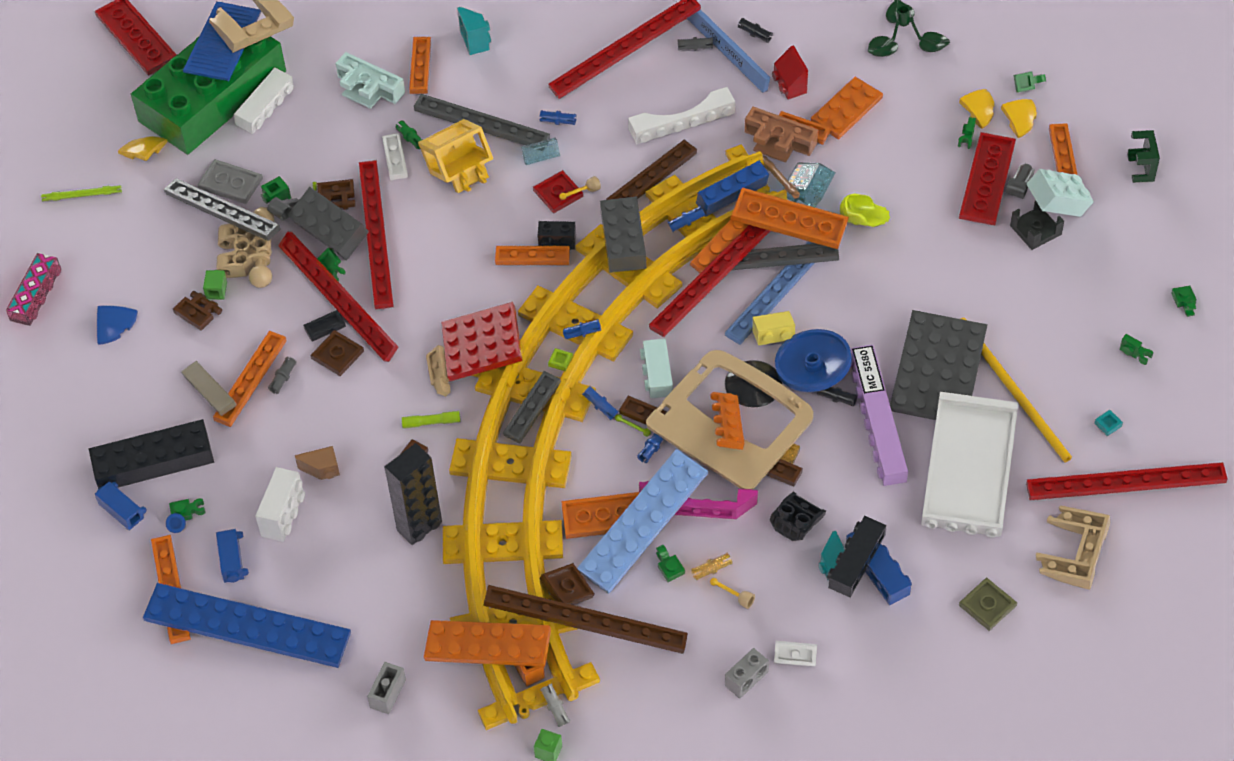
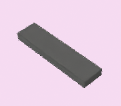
M543 371L504 430L503 435L519 444L522 442L561 383L560 378Z

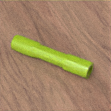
M459 411L402 417L403 429L420 427L422 425L461 422Z

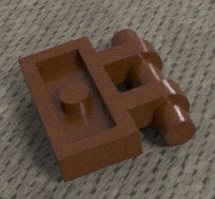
M353 179L317 183L318 193L329 201L342 199L339 202H332L339 208L349 210L350 207H356L355 200H348V198L355 197Z
M192 291L190 294L192 299L184 297L173 308V312L202 331L214 319L211 313L220 315L222 308L215 301L208 300L204 294Z

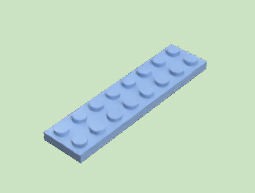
M676 449L578 566L579 572L609 594L707 476L708 470Z

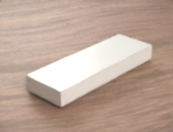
M400 133L382 136L390 180L408 178Z

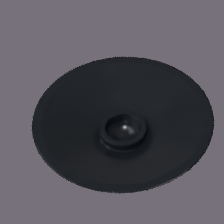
M758 360L744 361L782 384L776 369L770 364ZM731 372L727 373L725 378L726 392L738 395L740 405L745 407H762L775 400L744 379Z

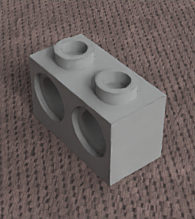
M755 648L751 649L725 674V686L738 698H741L768 673L769 660Z

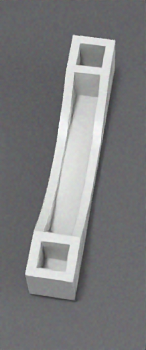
M728 87L710 92L707 98L699 105L682 113L673 115L642 113L629 117L628 129L637 145L735 114V100Z

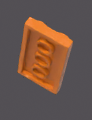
M855 76L811 117V121L830 127L829 134L839 140L883 98V93Z
M640 492L561 501L566 539L606 534Z

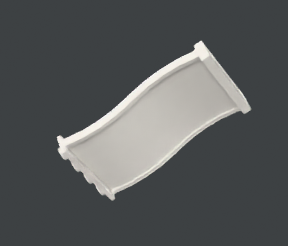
M940 392L921 522L922 526L930 529L943 528L951 532L963 531L971 535L984 534L992 538L1001 537L1018 402Z

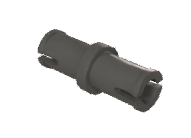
M713 37L678 39V51L713 49Z
M287 356L280 369L276 370L275 377L268 386L269 391L279 394L285 381L289 380V374L297 363L293 358Z

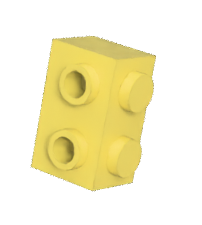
M790 311L754 316L752 331L758 345L785 342L795 335V323Z

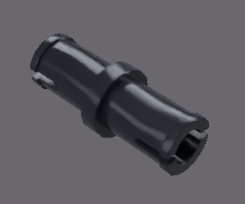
M741 18L738 28L750 33V36H756L766 43H769L772 39L770 36H773V33L761 28L759 24H754L745 18Z
M830 387L817 391V395L830 398L836 403L839 401L854 406L857 401L856 394L842 391V388Z

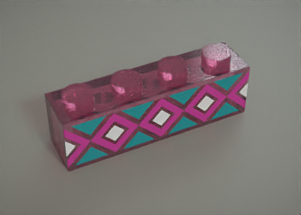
M40 253L36 254L6 309L10 321L31 326L33 320L37 318L41 305L45 303L48 292L52 290L56 277L61 273V266L57 257Z

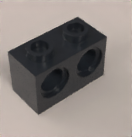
M539 221L538 246H570V250H575V222Z

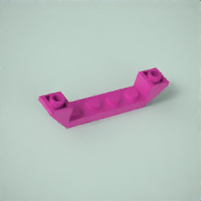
M649 481L639 482V492L643 490ZM738 489L737 502L729 500H699L688 497L674 515L737 519L757 505L758 490Z

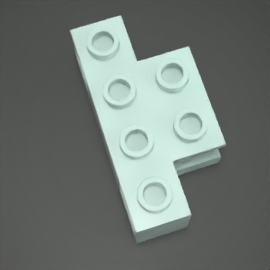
M347 52L335 63L338 78H341L340 86L346 88L342 96L370 109L380 98L396 104L405 94L403 78Z

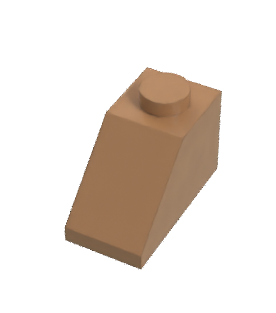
M333 446L295 455L298 469L320 480L331 479L340 475Z

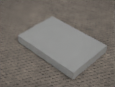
M214 159L200 180L198 188L247 204L262 181L263 176L262 174Z

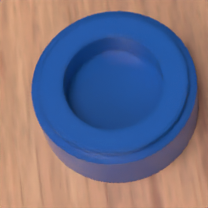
M171 514L166 519V528L172 533H179L184 530L186 520L181 514Z

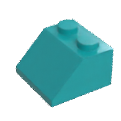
M457 7L460 33L469 55L490 50L489 43L491 42V37L488 32L490 31L488 20L485 21L480 13L463 7Z

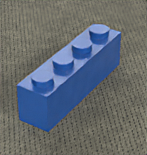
M757 161L699 191L696 204L698 207L701 205L705 215L708 216L737 201L742 188L756 191L766 186L769 173L761 162Z
M854 532L846 535V541L848 537H853ZM880 544L865 573L890 606L910 595L912 582L907 575L902 573L899 563L891 558L888 548Z

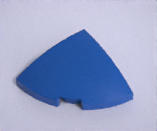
M98 306V345L110 343L121 338L120 334L126 328L129 331L134 325L138 311L120 306Z

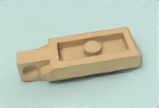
M438 345L426 355L431 385L435 387L437 394L446 397L450 394V385L448 384L444 347Z

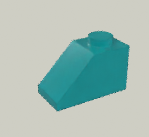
M837 531L831 533L821 553V562L818 563L820 572L825 574L826 578L830 569L835 568L837 565L836 559L839 553L845 551Z

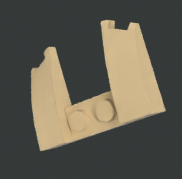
M253 0L266 18L241 28L220 7L216 10L217 15L215 18H210L209 22L234 53L292 27L294 22L293 15L278 0Z
M1060 505L1059 510L1062 513L1057 518L1050 515L1047 518V523L1082 535L1076 558L1071 560L1036 552V560L1041 561L1043 567L1039 568V572L1060 582L1090 590L1103 541L1106 540L1109 530L1110 515Z

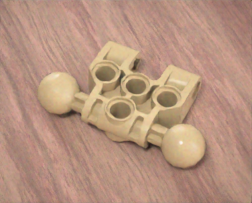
M267 207L257 208L253 212L274 222V215L267 210ZM232 224L221 225L218 228V246L223 249L235 250L217 256L216 270L225 271L226 278L249 275V281L257 288L269 285L272 280V272L266 266L270 264L272 253L271 240L267 241Z

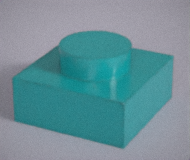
M1108 410L1096 418L1094 424L1105 435L1109 436L1121 428L1123 422L1111 410Z

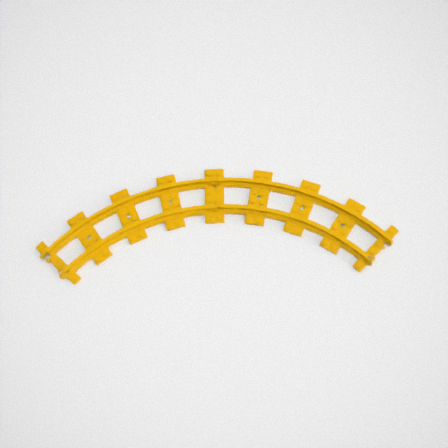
M742 144L725 150L728 162L684 184L674 174L645 192L646 197L652 203L639 212L643 236L665 220L671 221L681 216L683 212L687 213L697 208L696 200L699 191L757 161L764 165L762 153L759 151L748 155ZM767 184L756 190L760 193L787 200V191L785 189L779 192H770V187ZM734 209L718 218L713 213L706 217L703 216L692 222L690 226L686 225L678 229L685 238L654 262L646 257L647 269L609 273L602 224L598 225L575 245L576 251L585 256V258L564 279L554 293L537 285L518 310V316L531 322L520 339L523 361L482 372L475 385V391L491 395V398L484 413L476 440L456 438L449 468L450 475L468 477L463 525L443 526V564L463 563L469 613L450 617L449 619L450 621L509 623L511 619H516V624L550 625L551 634L546 662L553 677L516 693L505 665L482 664L496 701L478 709V715L486 730L503 724L508 720L511 724L517 723V715L513 707L517 704L519 706V716L522 719L529 717V709L536 710L547 705L540 689L549 684L553 685L557 696L565 694L568 701L570 700L571 702L579 697L578 691L600 682L592 662L575 669L572 668L559 634L577 630V628L499 609H489V607L483 606L487 592L484 562L524 560L528 594L554 600L549 595L540 577L545 573L544 559L563 558L562 520L543 521L546 486L566 487L572 454L571 451L554 450L564 418L583 422L591 402L582 395L589 386L581 384V381L598 354L613 362L616 360L633 337V330L620 324L643 300H646L658 309L682 287V281L672 274L701 252L731 220ZM604 270L625 285L626 288L601 316L573 301ZM577 319L579 320V322L577 324H573L572 320ZM599 319L602 331L586 334L585 337L581 335L568 339L578 344L579 347L573 354V358L566 371L562 373L561 377H558L561 383L542 410L545 413L535 439L534 447L497 443L510 403L515 402L522 405L542 372L527 367L548 333L551 331L565 338L563 329L580 325V322L586 323ZM513 459L514 463L508 464L507 460ZM488 479L526 484L523 522L484 524ZM501 541L507 542L505 545L499 544Z

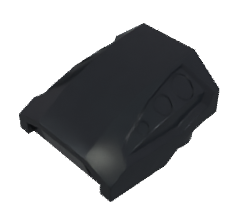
M794 491L783 499L770 516V522L775 531L791 541L803 540L805 535L826 513V510L820 509L796 495L797 493Z

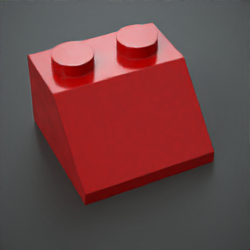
M794 45L790 46L774 63V71H772L774 81L778 82L781 93H784L787 99L807 93L808 68Z

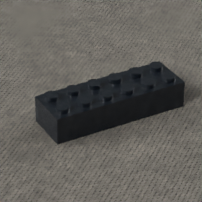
M203 419L88 448L98 489L109 481L111 483L116 482L119 488L215 463Z
M417 443L384 466L396 529L411 545L423 540L426 534L437 529L442 523L432 458Z

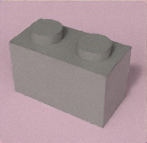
M384 662L367 696L370 708L386 714L390 713L406 681L404 668Z

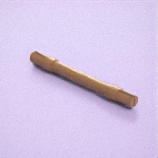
M763 156L764 167L774 175L793 198H799L800 192L796 190V187L782 175L772 161Z

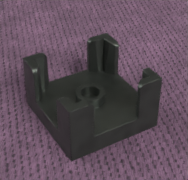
M1035 200L1033 210L1020 216V209L1012 212L1010 226L1028 247L1033 250L1062 235L1064 220L1057 216V221L1055 222L1046 211L1041 210Z

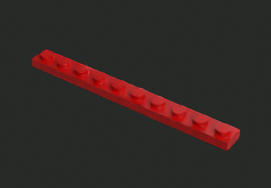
M680 0L548 84L549 88L558 99L562 98L701 10V5L696 0Z
M377 160L359 162L366 229L369 231L367 242L375 310L394 307Z
M749 225L649 324L650 330L665 337L770 230Z
M287 231L278 246L383 361L389 362L399 348L397 344L293 232Z
M1221 462L1027 479L1026 486L1029 500L1223 484L1227 483L1228 478L1224 463Z

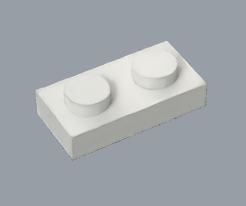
M776 641L774 663L816 666L817 644Z

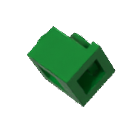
M280 176L261 186L263 193L261 197L266 204L275 197L280 200L291 199L289 186Z

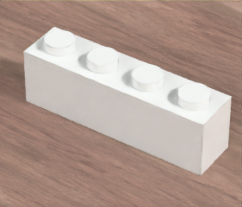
M274 68L234 113L235 125L251 134L260 129L265 119L269 118L273 110L281 105L284 97L292 92L294 87L292 76Z

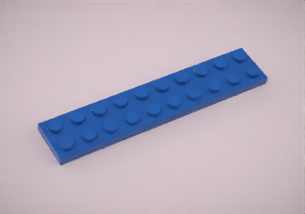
M160 583L156 584L143 615V620L146 622L183 631L186 630L191 633L339 668L351 634V629Z

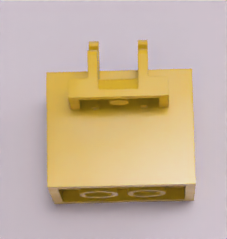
M463 119L418 142L430 174L446 183L451 181L455 192L460 193L464 190L469 192L471 191L470 185L478 181L483 184L487 182L486 179L489 176L484 164L493 160V156L481 126ZM478 133L483 148L476 145L473 137L474 134Z

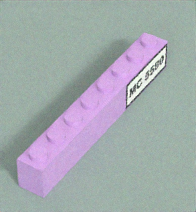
M868 345L851 348L852 381L857 384L856 395L857 399H861V414H865L864 426L870 433L868 435L869 445L874 448L873 460L879 466L877 467L878 478L882 479L884 486L906 483L908 469L874 346Z

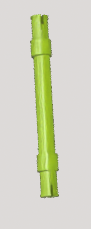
M118 185L65 192L57 191L41 194V197H46L42 198L43 202L102 194L110 195L111 193H122V187Z

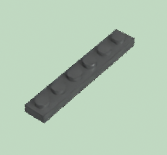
M820 244L753 249L732 270L838 261L839 250Z

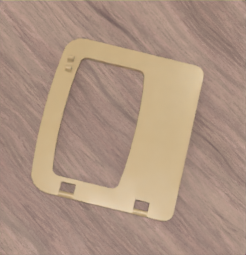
M713 350L703 356L694 369L682 379L663 400L662 404L651 413L646 420V426L649 430L740 489L753 490L811 424L813 410L803 399L765 373L722 350ZM703 366L706 370L701 375L697 371ZM720 367L744 379L795 414L794 419L768 448H761L745 439L743 450L717 446L716 441L722 438V436L716 435L715 429L721 427V425L715 423L714 420L687 400L713 369ZM667 406L670 410L664 415L661 411Z

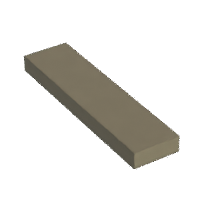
M197 361L181 371L183 376L221 416L237 405L232 397Z

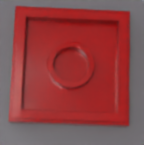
M563 170L533 186V191L553 213L584 197L583 192L580 191L566 197L565 200L559 198L561 193H568L579 188Z

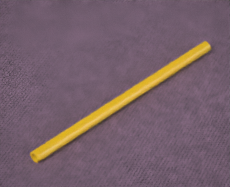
M984 343L981 353L983 358L1063 462L1070 461L1072 458L1070 453Z

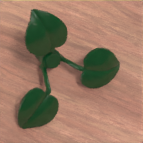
M894 0L886 12L887 21L896 23L891 39L887 36L873 38L869 43L868 52L880 57L895 53L898 49V44L893 41L896 38L898 26L904 27L909 25V23L912 24L918 39L921 40L919 47L923 51H939L949 45L950 40L937 32H926L923 34V37L920 36L914 23V9L901 0Z

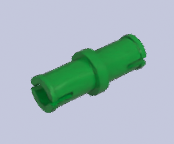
M399 121L398 123L402 127L396 124V130L403 135L407 142H410L416 149H420L418 142L423 139L405 121Z

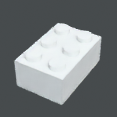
M275 468L255 516L261 537L284 542L286 535L290 534L292 520L296 519L299 503H302L305 497L299 472Z

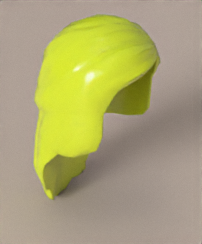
M856 193L849 194L843 198L840 204V214L849 217L848 223L876 227L889 222V210H886V207L874 204L870 196Z

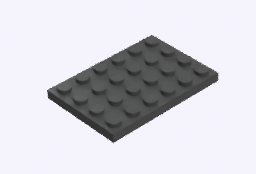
M912 310L890 402L891 411L936 420L940 392L972 396L988 324Z

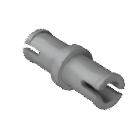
M549 684L541 688L540 691L548 704L547 708L549 711L551 710L558 727L569 723L570 719L562 706L564 703L562 700H559L553 685Z

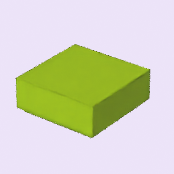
M555 348L548 362V367L566 371L573 358V353Z

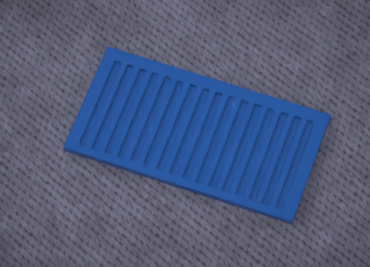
M216 1L183 72L229 81L244 48L233 53L210 24L209 19L215 18L217 15L216 10L221 7L243 28L257 22L261 10Z

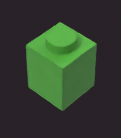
M206 270L203 285L206 298L224 300L227 287L225 271Z
M541 729L534 744L535 758L543 761H556L562 749L561 735Z

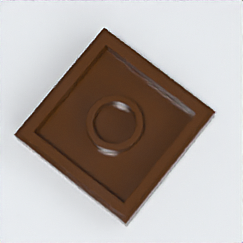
M334 330L310 356L312 360L341 376L364 352V347Z
M574 563L544 573L540 577V580L553 599L558 602L575 605L589 600L595 595Z

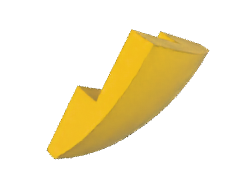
M987 89L976 90L960 98L959 103L971 113L970 117L976 118V124L981 129L986 127L994 114V100Z
M1021 99L1002 104L1001 110L1009 119V126L1018 138L1026 135L1032 129L1033 121L1037 115L1034 102L1031 99Z
M155 136L135 139L118 150V154L132 160L137 157L147 161L154 152L158 154L168 141L165 138Z

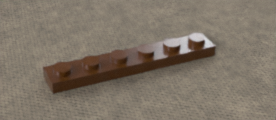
M684 139L606 198V200L628 197L640 198L647 190L657 185L696 155L697 149Z

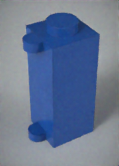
M109 481L95 493L98 504L129 531L144 519L143 515L147 509L144 506L139 507L121 492L116 482L111 483Z
M236 529L216 532L220 568L224 583L237 582L249 574L248 569L242 566L239 539L243 538L244 535L242 531H236Z

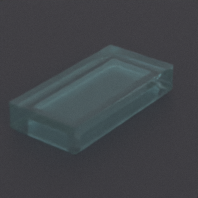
M556 137L521 147L526 165L560 156Z

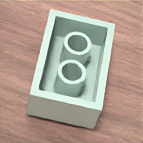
M1039 169L1027 182L1028 188L1042 211L1081 217L1094 203L1090 192L1082 183L1081 177L1076 174Z

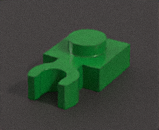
M327 248L317 258L337 281H339L337 277L338 272L343 275L346 274L345 270L338 266L341 260L332 248Z
M202 498L194 500L193 503H190L189 499L169 503L171 514H181L185 520L193 519L192 514L203 515L206 513L204 507L198 508V506L204 505Z

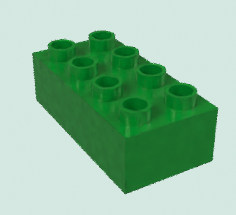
M270 36L245 47L230 80L225 81L183 72L199 38L197 37L190 45L130 93L138 122L189 155L234 116V113L274 68L286 72L282 47L279 41Z

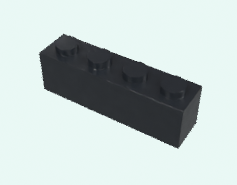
M865 515L861 522L858 521L856 523L853 537H848L845 543V551L839 553L836 559L837 565L835 568H831L827 575L829 589L851 598L886 535L887 525Z

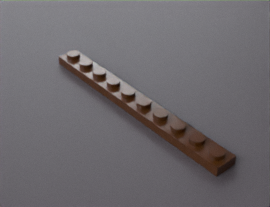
M628 395L619 409V414L646 425L647 418L658 407ZM662 410L661 413L665 415L667 411ZM780 459L766 476L794 487L802 474L803 468Z
M488 585L483 604L486 607L684 654L687 632Z

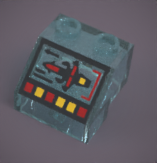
M798 162L793 168L788 181L796 187L800 195L799 198L795 199L787 192V198L793 202L800 200L806 205L815 208L822 200L836 172L821 163Z

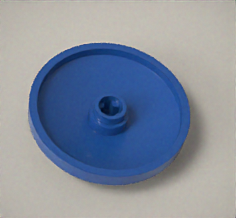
M824 329L806 330L793 335L791 339L786 340L780 346L775 357V368L779 379L789 388L801 392H816L834 386L846 376L852 363L851 350L847 341L839 334Z

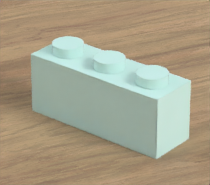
M666 338L643 341L640 357L641 360H645V364H642L643 376L647 375V380H644L645 391H649L650 398L667 397L673 390Z

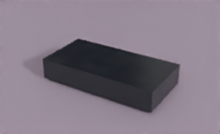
M338 310L303 325L312 342L331 334L334 330L337 331L346 327Z

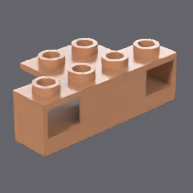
M752 106L745 118V133L753 135V142L757 143L753 149L755 152L760 151L763 155L786 163L793 150L810 156L817 145L818 130L754 106Z

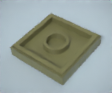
M986 577L959 602V606L990 631L1017 606V602Z

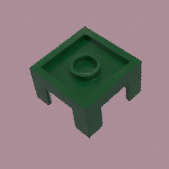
M1154 130L1132 131L1131 138L1144 139L1143 148L1128 149L1127 158L1130 162L1136 161L1137 165H1144L1146 173L1132 175L1133 183L1154 182L1160 160Z

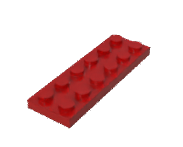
M114 0L95 10L98 19L148 76L157 72L177 55L129 0Z
M980 132L959 219L996 225L1016 143L1015 138Z

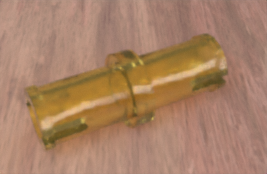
M728 552L715 559L710 558L706 560V563L692 568V574L700 571L699 574L693 576L694 579L697 581L711 573L714 575L718 570L732 565V559L723 562V560L730 557Z

